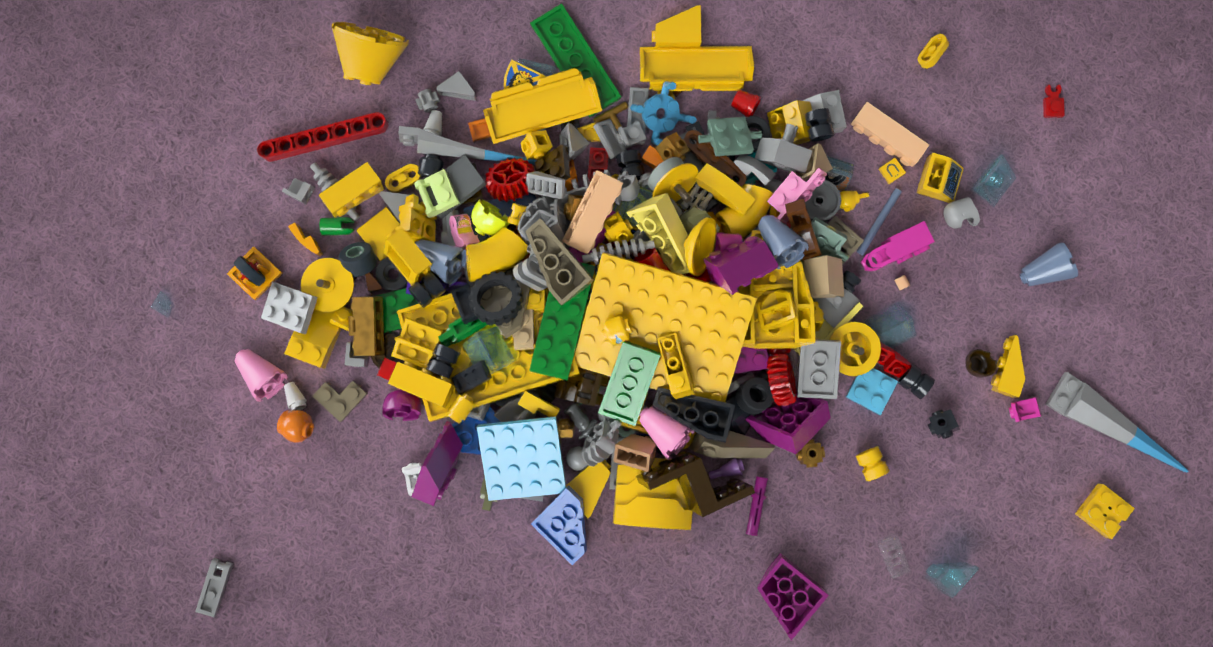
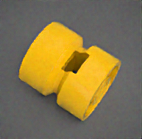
M879 446L870 448L855 456L859 466L864 467L862 472L866 481L877 479L890 472L886 461L881 460L883 455Z

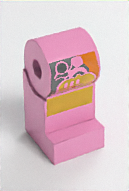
M467 214L450 216L449 225L456 247L466 250V245L479 243L478 236L474 235L471 221Z

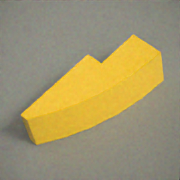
M706 164L695 177L698 186L712 193L716 200L743 216L747 214L756 202L742 187L709 164Z

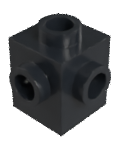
M951 409L944 412L943 410H938L932 413V417H929L931 423L927 425L931 434H936L938 438L947 439L954 435L953 432L960 430Z

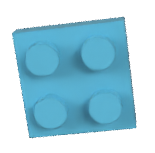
M872 368L869 372L855 377L846 398L881 415L898 381Z

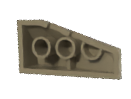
M541 218L525 231L538 260L548 290L561 305L578 295L595 280Z
M730 431L726 443L707 439L696 433L689 448L696 453L712 458H767L775 449V445Z

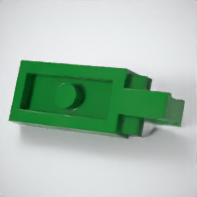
M460 317L448 325L449 328L446 329L447 332L438 336L442 345L448 347L461 342L487 326V323L477 319L464 325Z

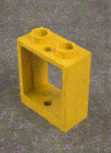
M403 228L398 231L393 230L386 236L384 253L411 286L415 282H421V278L430 272L432 263Z

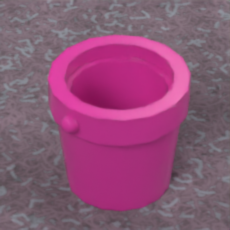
M717 233L715 251H723L731 244L742 243L741 235Z

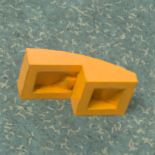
M297 223L288 226L303 246L318 256L323 255L314 237L310 235L306 238Z

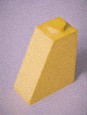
M697 5L657 23L655 31L651 33V40L655 42V47H700L701 5Z
M605 459L595 466H588L566 485V487L569 485L583 498L584 515L587 518L592 515L611 474L608 470L611 466Z

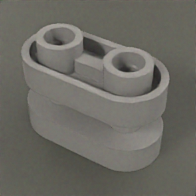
M529 257L514 267L513 274L517 281L537 291L547 288L536 257Z

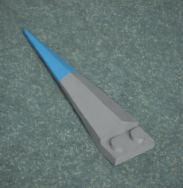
M399 126L400 143H403L405 146L418 144L417 153L452 157L466 155L467 158L506 161L507 158L512 160L514 157L517 160L519 158L527 160L526 157L513 156L466 145L420 128ZM535 159L528 160L530 164L534 165L535 161H537Z
M1064 372L1045 405L1071 420L1127 444L1183 472H1189L1188 469L1088 384L1083 383L1069 372Z

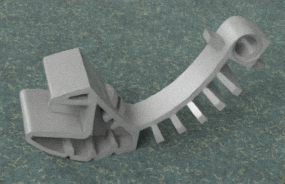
M604 170V174L611 177L609 170ZM624 171L617 179L623 183L622 191L615 199V203L620 205L621 201L634 200L640 191L636 175H629L627 171ZM587 174L583 175L585 187L580 188L576 179L571 180L574 190L567 191L565 187L564 199L542 196V198L536 199L527 206L526 212H523L518 224V231L527 245L530 242L525 231L540 218L562 241L567 231L564 205L568 201L569 194L585 195L590 185Z

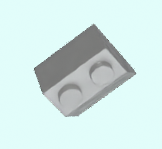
M839 90L820 93L802 100L810 101L812 110L829 109L831 116L829 124L833 125L834 133L843 132L847 127Z

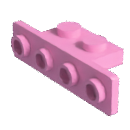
M818 168L811 178L805 182L792 171L767 201L780 212L777 218L787 226L789 219L785 204L803 198L805 202L808 201L815 188L825 181L827 173Z

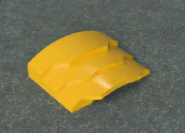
M655 458L651 468L659 466V462L668 459ZM617 464L613 524L691 530L692 511L689 509L678 478L649 490L639 484L636 478L637 475L641 474L642 470Z

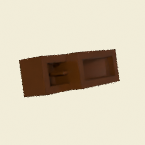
M804 198L785 204L792 230L808 243V251L805 248L803 252L805 256L802 260L821 256Z

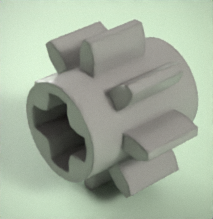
M425 89L418 93L419 98L415 99L420 110L424 109L427 113L438 108L437 103L440 100L436 91L432 92L431 89Z

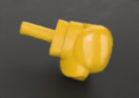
M857 191L840 192V208L844 209L845 212L853 210L861 198L869 197V193L858 194Z

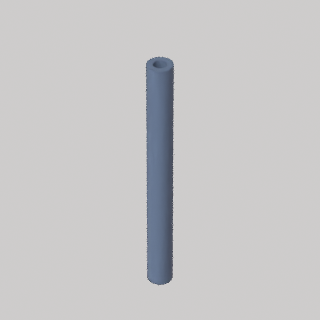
M895 188L864 238L863 243L858 248V254L864 255L902 193L901 190Z

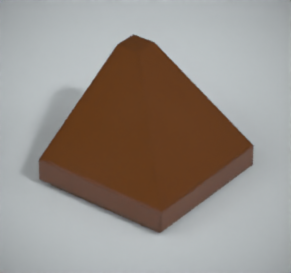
M370 273L365 274L369 293H375L382 289L381 285Z

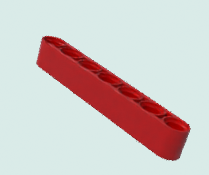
M375 112L263 141L258 145L257 152L266 161L273 162L384 133L387 131L389 123L382 113ZM377 120H383L381 126H375ZM363 124L365 126L362 131H356L358 125ZM341 129H346V133L343 136H338V132ZM327 134V139L320 141V136ZM308 138V139H309L308 144L305 145V146H302V145H301L302 141H303L304 139ZM290 143V148L284 151V145ZM272 148L271 153L265 155L266 149Z

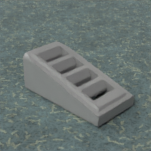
M539 171L527 174L526 185L528 192L564 199V179Z

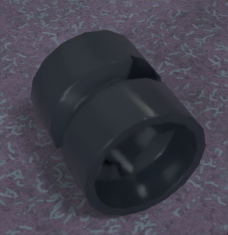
M828 108L812 110L804 115L806 125L810 127L808 134L811 142L827 140L835 135L833 125L829 124L831 116Z
M639 150L625 151L616 156L618 167L622 168L620 175L627 171L629 175H636L638 181L645 174L643 165H640L642 159Z
M428 272L421 278V283L415 282L408 288L412 296L423 308L433 302V297L438 298L445 292L440 281L431 272Z
M436 344L432 353L434 358L429 360L426 369L450 379L454 370L452 364L457 363L460 353L444 345Z
M911 364V367L898 380L899 385L906 390L911 388L913 395L919 399H922L935 383L933 377L928 374H922V370L914 364Z

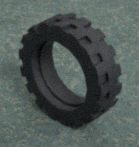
M490 272L489 275L484 274L480 280L477 279L474 282L475 285L471 287V295L468 297L469 305L481 322H486L487 325L491 326L493 324L500 326L502 323L505 322L507 324L511 321L510 319L517 317L518 311L522 309L521 303H523L524 299L518 282L511 275L508 274L507 276L504 272ZM494 286H505L511 290L512 297L510 303L504 309L489 312L481 307L482 296L488 289Z

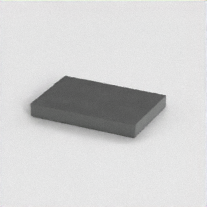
M466 155L446 169L460 203L438 214L440 219L444 218L487 185ZM431 186L427 187L426 190L433 206L438 205Z

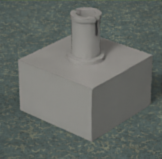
M786 124L782 139L761 138L755 159L784 171L806 173L812 150L793 144L798 127Z

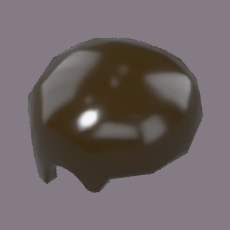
M981 349L972 350L965 358L966 369L972 376L977 378L988 377L997 370V360H993L990 356L991 353Z

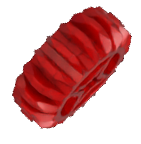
M514 157L512 160L508 158L506 161L500 160L499 164H494L493 168H489V172L486 173L485 183L487 184L488 193L499 201L505 200L508 202L513 199L515 202L517 198L522 199L523 195H529L526 178L528 173L535 172L534 167L528 160H523L522 158L517 160Z
M786 353L769 356L767 374L775 403L778 406H787L795 403L797 386L790 358Z

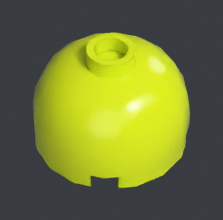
M480 199L475 204L471 214L472 222L476 226L475 231L482 236H485V234L493 236L503 227L507 228L510 224L507 222L508 216L504 214L502 217L501 213L498 212L499 208Z

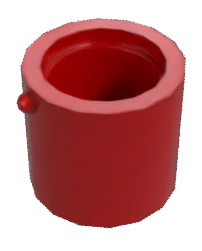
M656 248L647 249L644 255L639 253L638 257L634 258L635 262L667 270V266Z

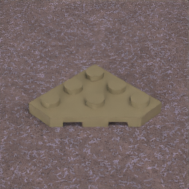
M514 267L504 272L507 276L509 274L516 280L513 274ZM519 281L517 282L522 290L524 299L523 303H521L522 309L518 311L516 318L510 319L509 323L506 324L504 322L502 325L497 326L505 339L523 327V316L525 309H527L530 287ZM494 286L483 294L481 305L485 311H500L510 303L512 292L505 286Z

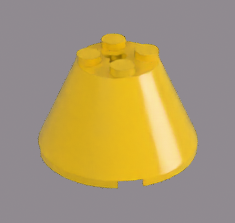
M348 22L332 23V31L344 73L343 78L349 80L359 79L360 83L364 85H371L372 83L381 84V81L409 44V40L405 41V37L370 26L362 29L357 27L355 23Z

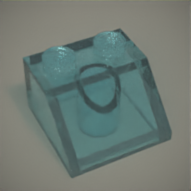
M966 562L937 563L936 565L932 564L927 569L925 578L942 594L954 598L979 568Z

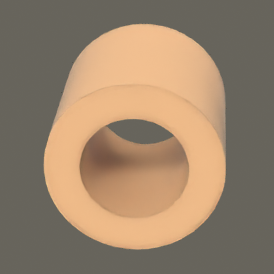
M905 275L894 280L899 290L910 286Z

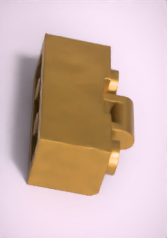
M383 296L352 297L351 309L353 316H348L349 336L354 337L352 343L354 356L383 355Z

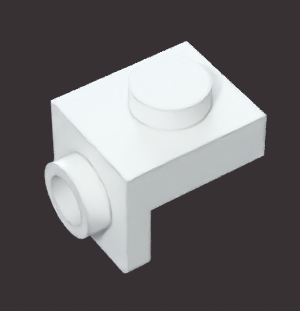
M410 463L406 467H402L410 496H412L422 467L421 463Z

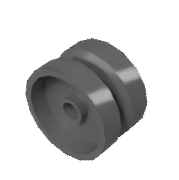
M825 180L820 186L816 187L812 192L811 198L805 202L811 221L814 217H817L826 223L840 209V192L828 180Z

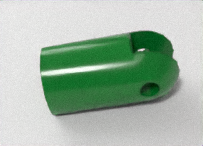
M350 217L321 218L319 223L320 233L322 236L349 235L354 232V229L341 228L342 223L355 222Z

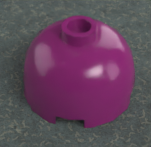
M397 388V390L390 392L385 397L382 415L390 420H393V417H403V421L416 420L421 415V401L419 397Z

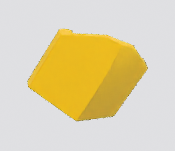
M780 289L769 293L761 302L756 304L763 331L786 326L798 318L791 292Z

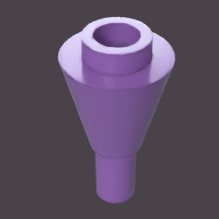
M733 458L721 466L720 469L708 473L711 480L720 476L743 475L742 471L745 470L741 459Z

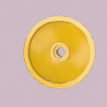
M709 217L698 222L684 242L687 268L694 276L703 274L706 270L704 258L714 252L717 234L716 222Z

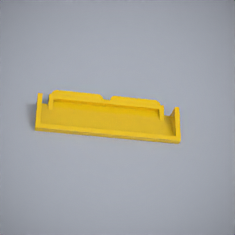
M752 46L640 47V82H649L650 90L662 91L663 83L670 81L676 83V88L669 91H692L693 89H701L702 91H738L743 89L744 81H752L754 61Z
M576 68L542 77L538 80L537 85L532 86L530 82L493 92L490 98L492 107L483 109L493 144L601 112L602 108L593 78L583 79L581 72Z

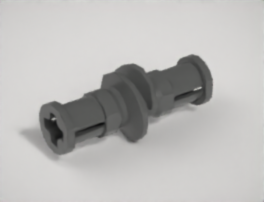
M574 402L564 410V413L569 415L574 425L579 428L578 431L582 432L578 437L579 439L588 438L589 436L593 437L595 435L593 429L597 420L592 419L589 421L587 415L578 407L579 403Z

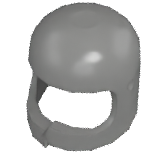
M969 197L953 201L944 208V219L947 225L953 229L961 228L964 219H967L972 226L978 225L980 221L978 210Z

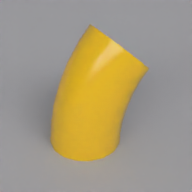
M744 184L742 188L756 202L745 216L728 206L716 213L715 216L721 223L723 233L740 234L742 240L752 233V230L759 225L761 218L767 214L771 206L767 201L774 193L770 190L751 184Z
M504 227L487 240L466 245L469 282L476 281L477 279L480 280L484 274L505 272L514 267L529 253L527 252L528 245L518 235Z

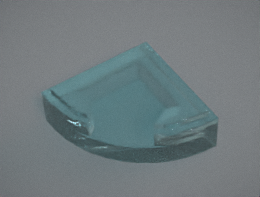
M160 291L150 308L169 317L171 314V301L164 292Z

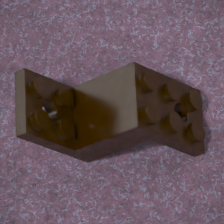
M681 452L672 460H663L658 463L659 466L651 468L649 472L642 470L641 474L636 476L638 483L649 490L678 478L689 509L701 517H705L755 493L752 485L737 478L727 481V484L722 487L712 488L702 459L689 452Z

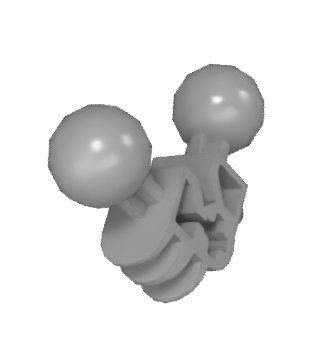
M598 413L601 422L594 426L593 432L595 435L585 439L584 447L577 446L568 451L566 455L568 466L573 470L580 471L587 468L588 465L595 466L604 459H607L615 450L619 429L617 428L621 426L620 421Z

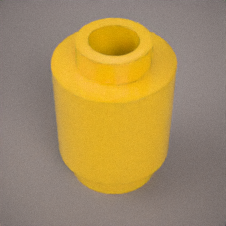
M465 393L463 396L459 394L449 407L447 416L459 424L462 420L465 421L475 406L472 403L474 399Z

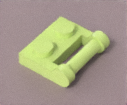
M445 169L414 183L416 190L421 195L426 207V215L429 218L460 203ZM429 186H431L438 205L433 206L426 190Z

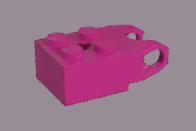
M925 221L889 237L881 243L882 246L866 254L861 264L865 271L871 272L893 262L900 264L912 258L913 254L917 256L930 249L929 245L935 241ZM872 257L876 259L877 264L872 261ZM866 260H868L870 266L873 268H870L866 265Z

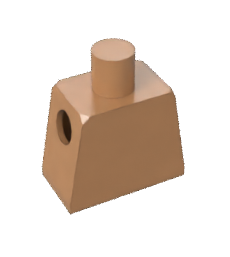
M631 434L615 444L614 462L649 472L656 457L657 445L650 436L643 437Z

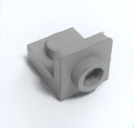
M639 122L622 128V126L618 128L616 137L619 144H623L625 149L646 141Z

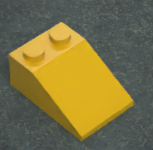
M314 309L307 333L302 334L294 331L284 354L326 369L341 331L340 327L329 323L334 311L322 312Z

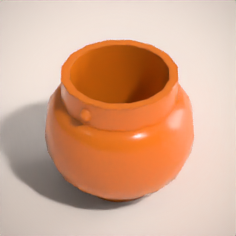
M302 410L284 411L277 423L278 433L294 443H299L309 438L314 430L311 416Z

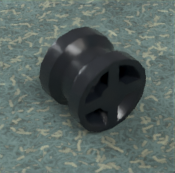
M846 270L843 274L844 289L853 294L855 286L861 283V279L854 273Z

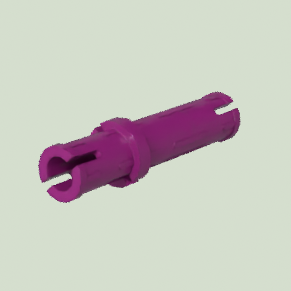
M756 476L755 493L751 495L753 498L745 534L758 536L763 502L766 500L765 491L768 478Z

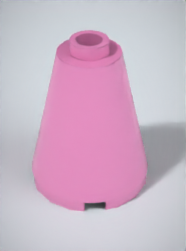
M243 349L236 354L235 363L256 401L262 402L261 399L264 397L270 399L283 388V380L288 378L284 371L250 349Z
M653 406L644 408L639 414L641 417L640 423L668 460L672 459L670 456L672 453L677 455L691 439L688 436L689 433H694L692 429Z

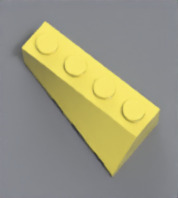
M668 193L652 197L626 212L630 218L633 217L638 223L636 226L641 232L644 231L650 239L649 241L654 240L655 248L659 250L661 258L671 272L681 275L690 273L685 260L684 242L688 234Z

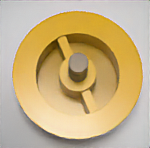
M860 322L845 323L839 326L829 338V340L841 341L839 372L848 376L863 375L869 372L879 360L881 353L879 337L866 324Z

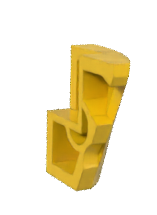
M527 391L524 392L518 402V405L534 414L538 410L548 417H556L560 411V408Z

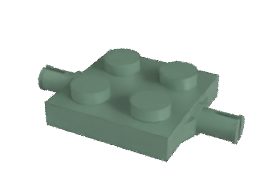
M745 117L709 119L707 122L709 135H698L699 143L710 142L715 156L752 154L754 148L751 140L762 138L761 131L751 132L749 130Z
M814 217L811 222L821 256L837 257L846 262L849 255L840 250L841 246L846 242L847 236Z

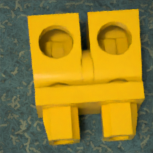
M415 194L406 196L405 204L399 206L400 226L396 227V231L403 228L414 243L420 239L435 242L436 224L434 220L437 219V215L431 218L427 217L424 202L418 204L419 197Z

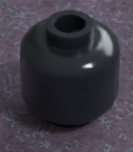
M425 154V157L419 159L418 175L424 177V180L443 170V160L440 159V156Z

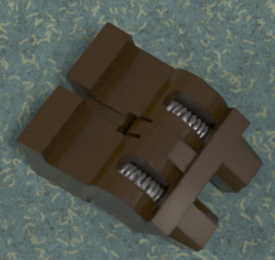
M578 367L580 374L569 377L566 382L558 381L554 397L595 406V404L601 405L604 394L598 393L600 386L607 387L610 377Z

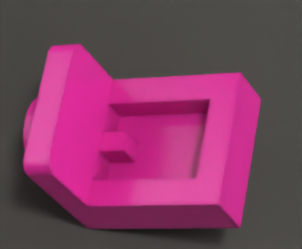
M1037 397L1012 402L1011 407H1009L1010 416L1012 419L1015 418L1016 422L1042 416Z

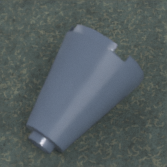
M766 215L761 218L758 228L763 240L778 263L777 269H781V266L789 268L799 262L805 256L803 254L805 248L808 251V243L774 215Z
M424 239L415 242L432 263L431 272L444 283L453 284L462 274L459 272L461 267H465L467 264L466 250L461 247Z
M1061 242L1022 268V273L1019 276L1023 284L1027 283L1028 286H1035L1078 277V270L1076 264L1072 263L1071 258L1073 257L1069 249Z

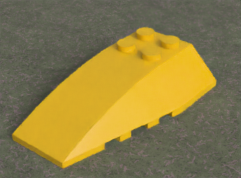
M752 230L751 237L756 236L763 240L760 230ZM801 260L789 268L781 266V269L776 268L761 278L751 279V284L746 287L743 285L739 286L740 292L757 296L743 347L753 349L797 348L815 343L814 302ZM780 289L791 292L798 318L786 326L763 331L756 304L761 302L769 293Z

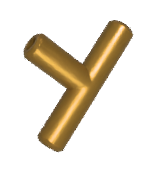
M623 102L594 117L593 121L599 123L610 119L616 131H618V128L622 125L616 115L628 109V104Z

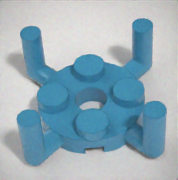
M665 81L661 94L653 95L643 106L632 104L630 107L631 111L642 113L643 121L653 131L651 143L656 146L663 141L659 139L660 133L673 130L678 121L691 124L697 121L694 116L681 114L678 102L668 95L669 90L676 88V83ZM663 108L665 115L659 119L656 115L657 110Z

